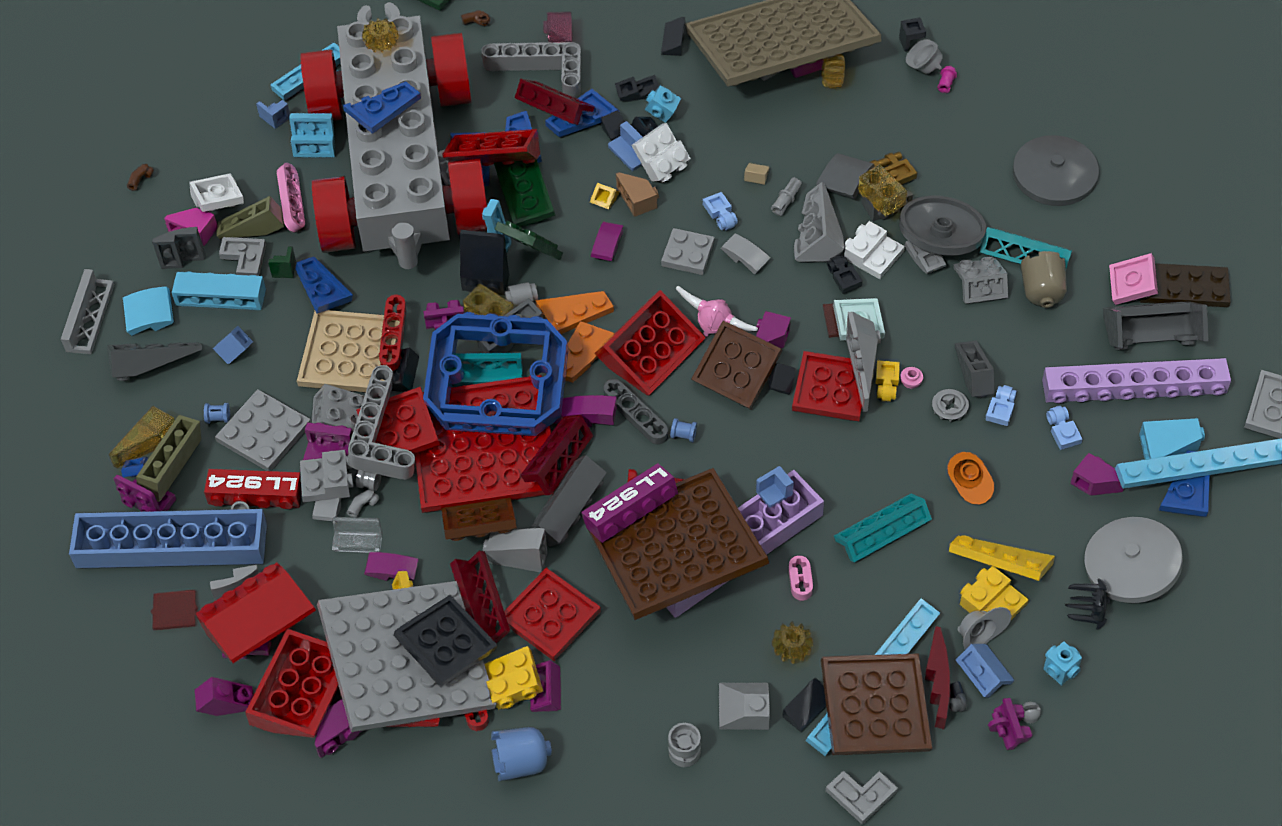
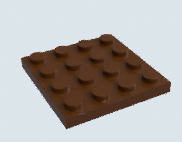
M919 653L826 656L821 658L832 755L927 752L932 749Z

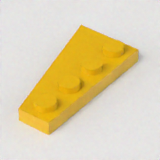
M964 535L957 536L950 543L949 552L1038 581L1051 568L1055 558L1053 555L977 540Z

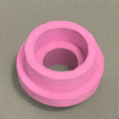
M907 367L901 372L900 379L905 387L913 389L922 383L923 373L918 368Z

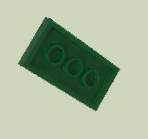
M537 160L532 163L514 161V163L504 165L502 162L494 163L514 224L523 227L556 216Z
M506 221L505 224L501 222L496 224L494 230L555 259H561L563 252L557 249L559 245L509 221Z

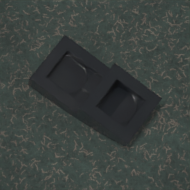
M652 75L638 81L631 77L615 83V87L620 101H636L646 99L651 90L656 91L659 84L656 76Z

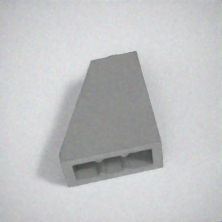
M515 529L508 533L491 532L489 540L485 539L483 551L486 553L488 563L541 573L548 553L545 529Z

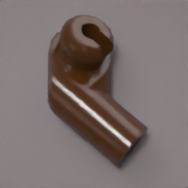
M480 10L461 15L463 25L474 22L481 26H486L490 23V16Z

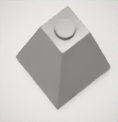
M719 683V729L769 730L768 683Z

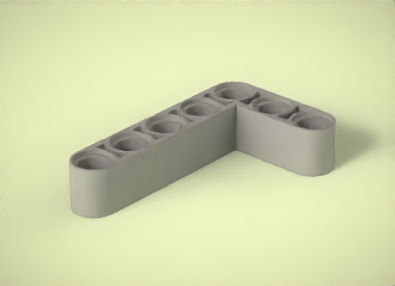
M577 43L486 44L481 49L483 67L488 71L562 70V92L575 98H579L581 95V49Z
M380 365L374 368L349 443L348 462L352 468L406 480L414 474V454L405 449L375 443L391 394L393 378L392 370L388 366Z

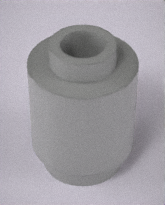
M529 282L508 286V291L505 292L507 304H511L513 308L528 298L532 302L538 300L535 283L529 284Z

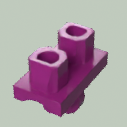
M450 300L447 302L448 308L439 309V304L436 302L428 303L426 311H423L426 329L435 328L436 330L456 314H464L463 306H460L459 300Z
M1004 698L1002 700L1003 703L993 710V720L988 723V727L991 732H998L999 737H1003L1007 750H1014L1019 743L1027 742L1032 737L1030 727L1020 726L1019 724L1025 713L1022 705L1012 704L1011 698Z

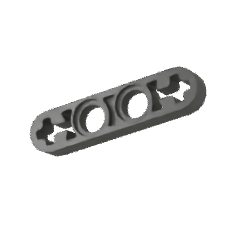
M610 379L604 384V396H616L617 410L651 443L658 445L667 440L668 428L666 424L621 381ZM610 389H618V394L615 391L610 392ZM625 401H632L634 406L625 408L622 404ZM640 415H646L649 417V420L646 422H639L637 420V417ZM654 430H655L656 432H661V431H662V434L660 435V434L656 433V434L654 435Z

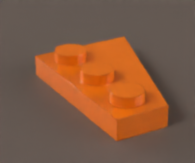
M604 291L536 300V306L543 313V318L547 319L560 334L577 328L580 321L589 323L614 312V306Z
M580 321L567 343L569 351L565 380L573 383L591 367V363L598 358L594 353L614 333Z

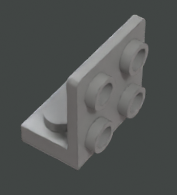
M983 257L978 261L962 260L960 263L954 264V270L962 279L963 301L965 304L1008 298L1007 272L996 258Z
M324 384L313 398L311 423L319 422L331 426L342 425L352 428L353 432L358 418L356 409L361 408L364 395Z

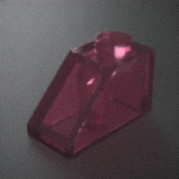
M571 12L547 13V21H543L544 33H548V41L550 43L572 42Z

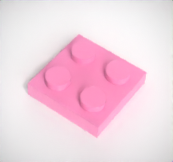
M1152 253L1109 265L1112 301L1115 305L1158 294L1155 258Z

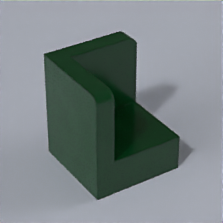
M288 246L286 256H273V259H269L268 264L272 278H294L296 258L293 246Z

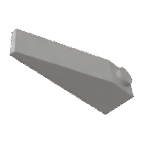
M821 182L809 191L805 197L802 210L804 220L798 227V231L801 233L799 239H796L794 243L795 260L798 262L829 261L830 258L841 254L844 250V240L826 186Z
M848 312L846 342L863 412L868 411L877 344L881 343L879 330L875 331L873 321L854 312Z

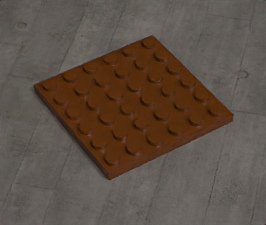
M714 468L676 483L677 495L603 543L588 530L634 620L769 564L766 553Z

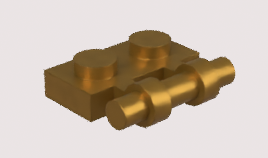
M900 152L889 153L883 159L870 161L875 166L869 180L874 186L884 183L897 187L916 179L917 172L907 159L901 160L902 154Z

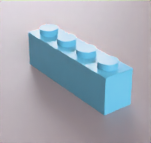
M177 272L172 296L176 306L262 310L266 287L262 276Z

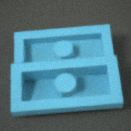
M290 113L293 157H335L332 114Z
M167 286L150 288L123 297L126 330L131 336L150 327L157 331L174 323L170 290Z

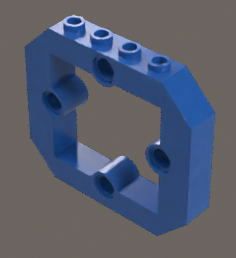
M472 312L456 314L432 332L423 395L424 403L427 405L429 412L445 430L537 436L559 419L562 414L569 351L567 340L547 319L538 316L521 318L517 315L505 317L496 314L476 315ZM501 329L507 330L504 333H497ZM458 339L491 341L499 346H507L510 343L544 345L542 360L534 362L530 367L532 384L535 388L539 389L536 410L502 408L501 404L495 399H487L480 406L449 404L452 384L459 383L464 377L462 362L456 356ZM451 367H456V370L452 372L447 371ZM540 373L547 374L546 376L541 378L537 377V375ZM490 411L497 412L494 416H487V413Z

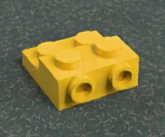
M994 566L988 570L983 568L976 576L977 581L973 585L967 583L960 592V606L969 613L973 611L988 612L994 608L1005 607L1011 612V620L1029 601V599L1010 585L1011 579Z
M528 646L484 664L489 681H486L490 697L492 703H496L498 710L510 708L514 703L524 699H532L537 694L543 692L535 661Z

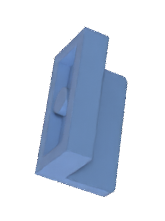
M626 121L620 125V136L609 142L608 148L631 171L643 166L631 146L640 140L642 136Z
M971 644L956 659L957 663L984 698L990 697L1002 684H1012L1014 682L1012 676L986 644Z

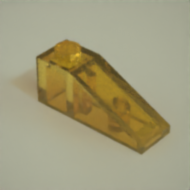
M152 406L109 453L113 466L119 468L124 465L126 460L140 458L153 452L174 423V417Z

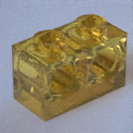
M880 164L860 176L858 187L860 194L866 197L873 204L874 208L885 217L906 205L907 190Z
M479 284L463 300L464 312H472L476 315L496 314L504 316L514 309L512 303L482 284Z

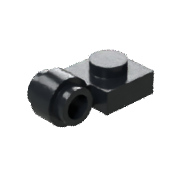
M837 255L830 258V261L827 262V267L830 273L833 274V279L842 294L862 286L860 276L853 265L848 267L845 256Z

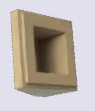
M749 163L745 169L744 181L765 184L770 167Z

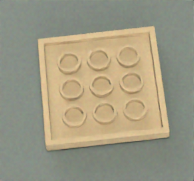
M330 310L317 314L314 311L297 378L298 386L321 388L324 384H328L347 391L366 392L372 371L375 367L380 366L379 352L384 315ZM392 320L388 323L390 327H396L400 324L397 320ZM390 338L386 341V344L394 345L398 340ZM389 353L387 362H391V359H393L392 353Z

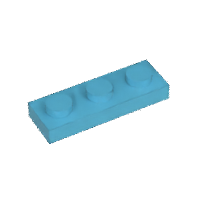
M490 199L488 206L484 208L482 214L483 220L486 223L487 233L502 234L494 230L497 222L506 223L499 200ZM505 235L506 251L508 252L512 241L510 237Z

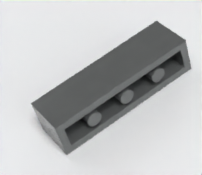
M587 455L577 459L529 529H545L548 547L556 544L561 545L569 535L567 533L568 529L579 521L581 510L591 503L593 492L599 490L603 485L604 481L602 479L607 472Z

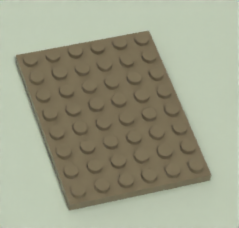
M765 0L685 23L686 32L727 86H736L745 81L756 80L762 76L776 74L786 69H794L806 63H814L823 58H831L840 53L852 52L857 48L872 46L874 43L881 42V34L851 0Z

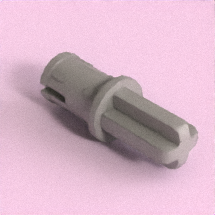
M793 177L785 189L779 192L778 199L771 206L774 214L782 216L787 206L793 203L795 200L794 196L801 187V180Z

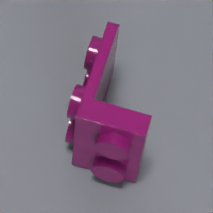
M307 422L305 433L308 444L303 460L322 458V452L345 450L346 456H348V447L353 434L352 428L342 425L331 426L319 422Z
M119 475L114 477L116 489L122 498L121 501L129 508L135 507L141 512L168 511L176 501L175 494L167 491L161 501L157 502L155 495L151 491L137 485L136 478L131 482Z

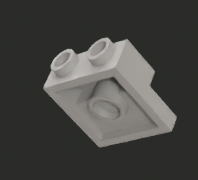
M345 450L322 452V458L300 461L303 502L350 497L349 488L353 487L352 473L348 474V470L352 469V467L349 465Z

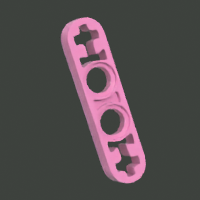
M284 163L277 169L283 220L285 226L295 233L305 226L299 177L293 165Z

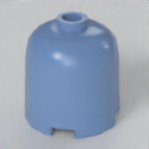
M527 727L491 732V740H496V749H492L495 773H499L498 781L534 775L545 769L547 756H551L550 741L544 740L543 734L538 729Z

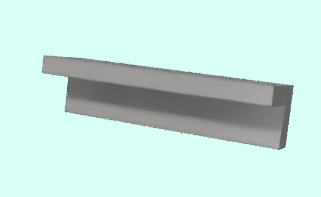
M84 269L61 336L66 352L92 354L115 285L113 280L96 279L94 271L90 269ZM97 286L106 287V290L101 294L97 295L95 293ZM98 302L101 305L100 308L91 313L89 310L90 306ZM93 320L95 322L94 326L85 330L83 328L84 324ZM87 337L89 340L87 347L77 346L78 341Z

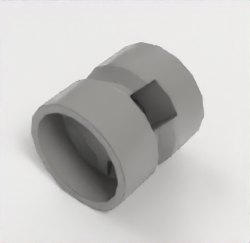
M679 723L673 726L668 735L669 757L677 766L690 767L699 760L701 755L700 732L697 727L690 723Z

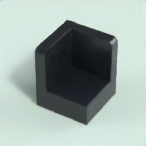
M921 18L901 21L899 39L904 51H909L910 40L926 38V30Z

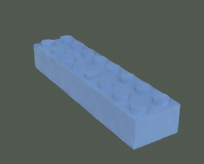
M263 509L75 513L69 555L75 568L263 564L267 521Z

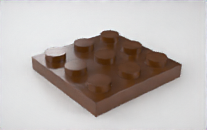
M722 321L691 380L751 410L783 350L726 321Z
M511 498L441 508L446 540L459 541L466 536L472 535L483 537L490 532L497 531L498 533H508L512 529L517 528Z

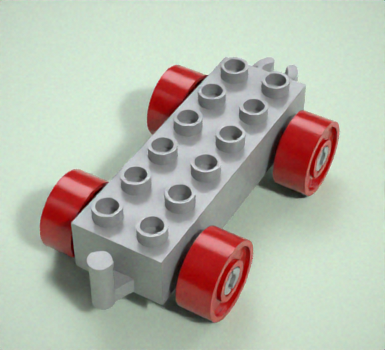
M388 2L385 4V14L388 20L370 22L372 19L371 8L365 5L358 12L357 22L337 26L341 70L336 68L332 49L301 53V70L308 113L332 114L333 121L343 120L341 98H344L345 104L351 103L353 105L361 102L363 97L369 96L372 98L380 95L382 90L403 82L409 83L420 92V100L373 134L346 113L354 197H349L345 176L312 180L314 213L322 253L355 249L354 226H358L363 251L391 248L398 258L399 265L404 269H411L418 263L417 256L423 243L450 240L446 214L455 213L458 235H460L461 230L487 231L485 220L482 217L483 210L487 205L480 158L448 162L451 185H442L430 87L438 86L441 107L472 103L462 33L432 36L434 58L426 59L420 16H400L398 7Z

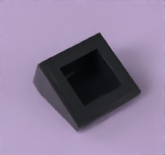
M616 110L601 118V128L610 140L613 141L620 136V125L625 121L621 113Z
M776 363L769 375V389L789 395L796 369Z

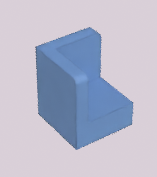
M283 100L277 104L273 103L269 107L260 101L256 103L259 117L274 129L278 128L290 117L288 104Z
M237 326L213 349L227 364H230L253 341Z
M778 466L757 479L756 492L767 506L772 508L793 495L794 482Z

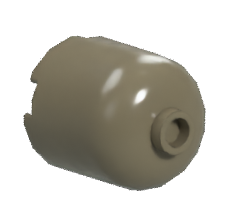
M1041 251L1039 256L1030 258V255H1028L1021 261L1024 292L1032 304L1049 308L1065 297L1067 292L1065 259L1060 258L1059 253Z

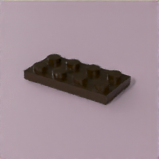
M1155 263L1158 294L1140 298V303L1194 302L1207 305V307L1229 308L1231 302L1228 267Z

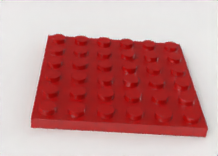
M530 376L452 387L449 404L480 406L487 399H495L501 404L502 408L536 410L539 389L533 386ZM490 411L487 413V416H494L497 412ZM430 413L440 445L415 454L422 513L438 511L445 507L511 498L513 500L545 495L537 481L524 482L520 475L550 436V426L537 436L445 430ZM550 473L545 476L548 485L550 484Z

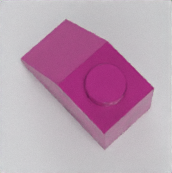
M199 208L170 214L164 218L168 232L182 228L197 227L203 246L206 245L217 230L214 214L210 211L202 212Z

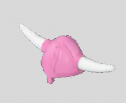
M680 286L676 287V290L682 297L699 311L698 322L704 330V336L708 337L710 333H716L722 321H726L745 331L758 330L757 327L749 325L733 316L726 301L722 299L701 300Z

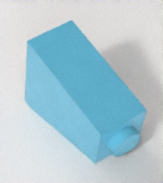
M1198 418L1143 422L1139 436L1144 459L1185 454L1187 450L1198 451L1201 441H1204L1205 438L1204 429L1200 427Z

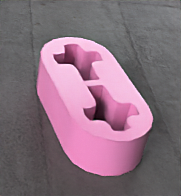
M794 556L789 561L788 570L791 593L795 599L804 601L811 597L813 591L810 562L804 556ZM796 565H801L802 574H798ZM799 582H803L804 592H801Z

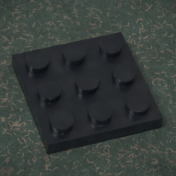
M448 595L397 628L393 634L440 687L496 651L498 646L451 595Z

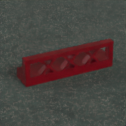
M521 78L514 97L577 125L579 124L582 111L593 112L595 107L538 81Z
M582 415L564 416L520 475L524 482L537 481L545 495L553 493L593 437ZM579 430L584 435L581 441L579 440ZM572 443V453L568 455V445ZM561 458V468L557 470V460ZM548 473H550V484H549V485H548L547 481L545 480V476H546Z
M479 550L469 561L454 559L450 566L454 579L457 581L466 612L497 644L510 632V628L486 553ZM478 562H480L479 574H477L475 567ZM484 580L486 581V584H487L485 594L483 593V590H482L483 584H484ZM492 600L493 608L490 614L489 605L490 601ZM498 620L501 629L496 633L495 627Z

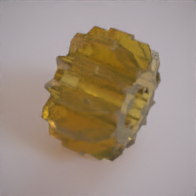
M378 18L377 21L370 20L368 25H364L362 38L367 49H372L374 53L379 50L383 54L384 50L391 51L392 46H397L399 35L394 22H389L387 18L384 20Z
M837 54L831 58H823L822 84L824 87L829 88L841 87L844 83L845 58L843 54Z
M793 621L789 627L782 623L780 630H775L774 638L772 639L775 655H781L783 662L789 658L792 664L795 663L796 658L803 662L805 655L809 656L811 654V647L813 646L810 630H804L802 623L798 627L794 626Z

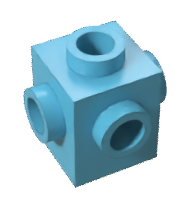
M660 85L656 91L651 90L647 96L646 101L648 104L645 110L666 123L675 112L681 98Z
M1064 641L1058 647L1052 646L1045 654L1046 661L1043 670L1060 685H1063L1069 678L1073 679L1081 670L1079 667L1082 660L1080 653L1076 648L1069 646Z

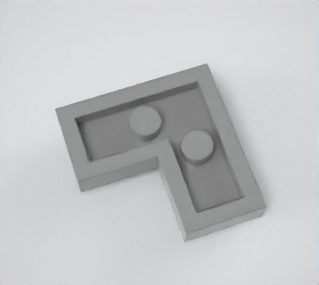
M223 237L219 251L220 259L239 260L236 270L237 275L259 276L266 241L265 239Z
M844 771L826 786V792L862 825L893 797L898 790L880 771L863 787Z

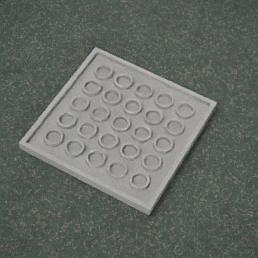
M457 581L318 600L317 607L351 732L495 709L496 703H492L486 681H489L483 659L440 687L393 636L397 628L448 595H451L465 610Z

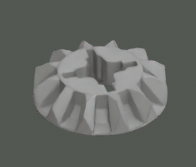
M945 389L934 396L932 407L934 414L939 415L941 420L945 418L951 422L953 419L960 420L962 416L966 415L969 403L963 393L954 389ZM954 401V408L951 407L946 410V405H950Z

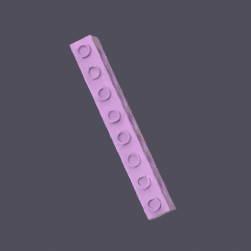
M1226 358L1045 367L1042 382L1046 403H1062L1068 401L1085 402L1088 400L1107 401L1109 399L1172 398L1176 396H1199L1206 394L1221 395L1227 393L1231 378Z

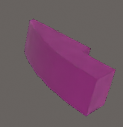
M585 395L563 398L561 417L553 423L558 424L564 416L582 415L589 428H591L592 423L613 425L617 409L616 396Z

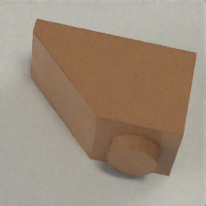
M620 172L616 173V187L634 217L657 208L659 194L656 187H652L648 180Z

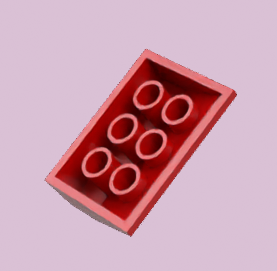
M537 129L454 135L442 153L443 158L449 162L480 158L482 166H490L496 162H502L504 165L512 164L514 161L532 163L540 155Z
M659 290L594 354L611 371L649 396L706 337Z
M276 562L265 567L256 576L246 579L235 589L225 592L216 601L204 605L195 615L206 635L232 663H235L309 616L316 609L287 571Z
M290 629L286 630L245 712L249 725L271 733L315 737L339 687L327 642Z

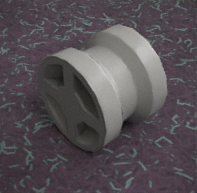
M358 470L356 487L361 489L367 487L369 490L377 491L381 475Z

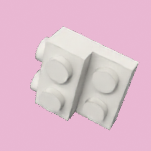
M667 123L661 124L631 145L651 181L664 182L670 179L672 171L684 169L687 166L686 162L691 159L682 142L676 141Z
M231 173L189 182L191 197L196 207H200L202 212L233 207L244 203L243 195Z
M869 221L866 225L861 224L858 227L854 239H847L844 244V256L848 262L881 279L903 254L905 246L887 237L885 229Z

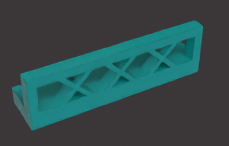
M987 227L980 253L1021 264L1022 259L1019 258L1028 256L1027 254L1034 250L1040 252L1052 251L1059 253L1060 257L1065 258L1067 269L1073 250ZM989 237L998 239L1002 248L995 252L987 250ZM1002 241L1009 242V244L1004 246ZM1013 244L1019 245L1023 254L1016 258L1011 257L1006 249ZM1023 247L1030 248V250L1025 252ZM1004 250V252H1005L1006 255L1001 254V253H998V252Z
M456 353L461 362L468 361L470 364L462 363L464 377L459 383L452 384V387L522 378L523 365L521 353ZM484 361H491L493 363L486 364L484 363ZM507 361H517V363H507ZM451 367L447 371L452 372L456 370V367Z
M909 494L834 535L837 543L845 546L850 561L856 562L932 520L925 499Z

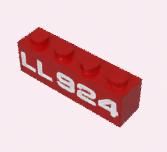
M208 469L204 494L207 503L213 506L233 505L235 502L242 501L248 506H258L260 508H300L302 496L300 472Z

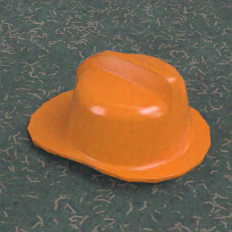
M960 452L950 459L948 463L949 477L964 500L978 505L987 502L993 495L994 482L983 461L977 455L970 452Z

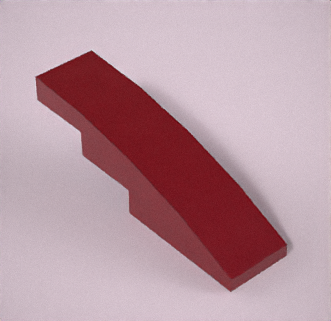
M936 626L924 680L934 682L930 704L939 705L935 728L944 729L950 697V670L941 627Z

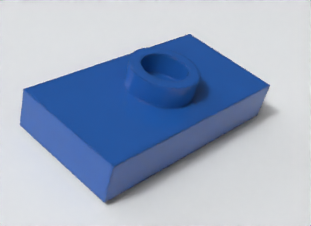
M146 456L126 460L121 469L122 477H136L149 458Z

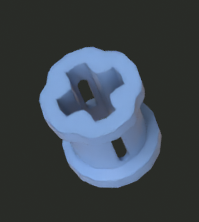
M205 403L204 421L206 424H210L211 421L229 422V403H224L223 405Z
M674 418L670 437L673 439L675 437L689 439V442H694L697 422L690 424L680 422L677 418Z

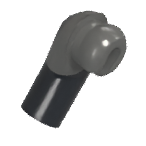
M953 682L950 684V692L953 698L949 702V706L954 712H963L967 708L966 696L961 683Z

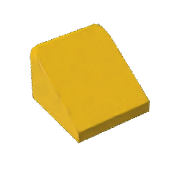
M597 183L590 203L609 210L618 197L619 191Z

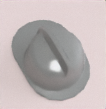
M925 39L916 43L910 49L906 56V63L924 74H929L935 69H942L940 63L943 55L938 49L937 43Z
M998 607L988 612L973 611L966 615L957 629L963 637L964 649H967L971 644H987L1007 628L1011 621L1012 615L1010 610L1005 607Z

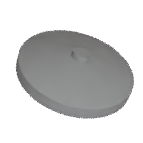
M1143 517L1121 518L1104 525L1088 542L1084 556L1086 573L1090 582L1098 584L1097 579H1102L1108 588L1106 590L1107 597L1125 603L1146 602L1163 595L1176 583L1183 565L1181 546L1174 533L1165 525Z

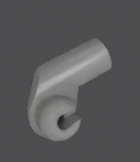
M366 490L357 495L346 513L350 517L356 518L364 504L368 502L369 505L373 506L379 500L378 494H375L373 490Z

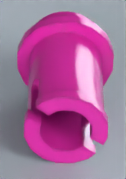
M946 66L941 70V79L937 86L940 92H950L952 82L957 76L954 67Z

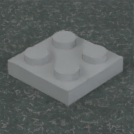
M673 228L661 260V266L703 275L714 245V237Z

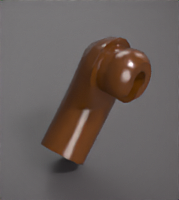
M148 164L139 166L131 173L127 188L133 191L137 190L142 176L151 177L154 169L149 167Z

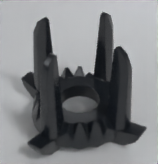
M1098 578V584L1070 585L1068 589L1093 591L1092 595L1094 597H1070L1073 600L1092 602L1093 604H1065V606L1091 610L1092 613L1091 615L1068 614L1067 616L1075 621L1097 624L1096 629L1104 626L1107 620L1105 619L1106 603H1110V598L1107 597L1106 593L1108 589L1106 583Z

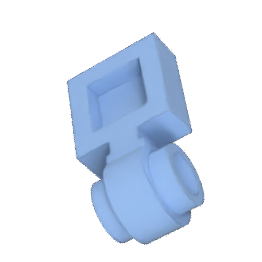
M722 192L703 199V206L711 218L719 217L716 221L720 230L724 229L726 231L735 227L738 223L737 217L731 212L732 206Z
M1006 385L998 387L996 397H992L986 421L1008 426L1017 393L1016 390H1013V387Z
M1056 406L1050 408L1046 416L1049 424L1055 425L1052 427L1051 433L1059 449L1062 450L1081 444L1082 437L1074 421L1066 422L1069 419L1066 407Z

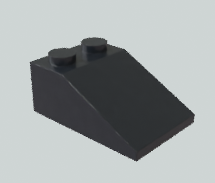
M461 230L460 281L462 291L505 295L509 278L505 235Z

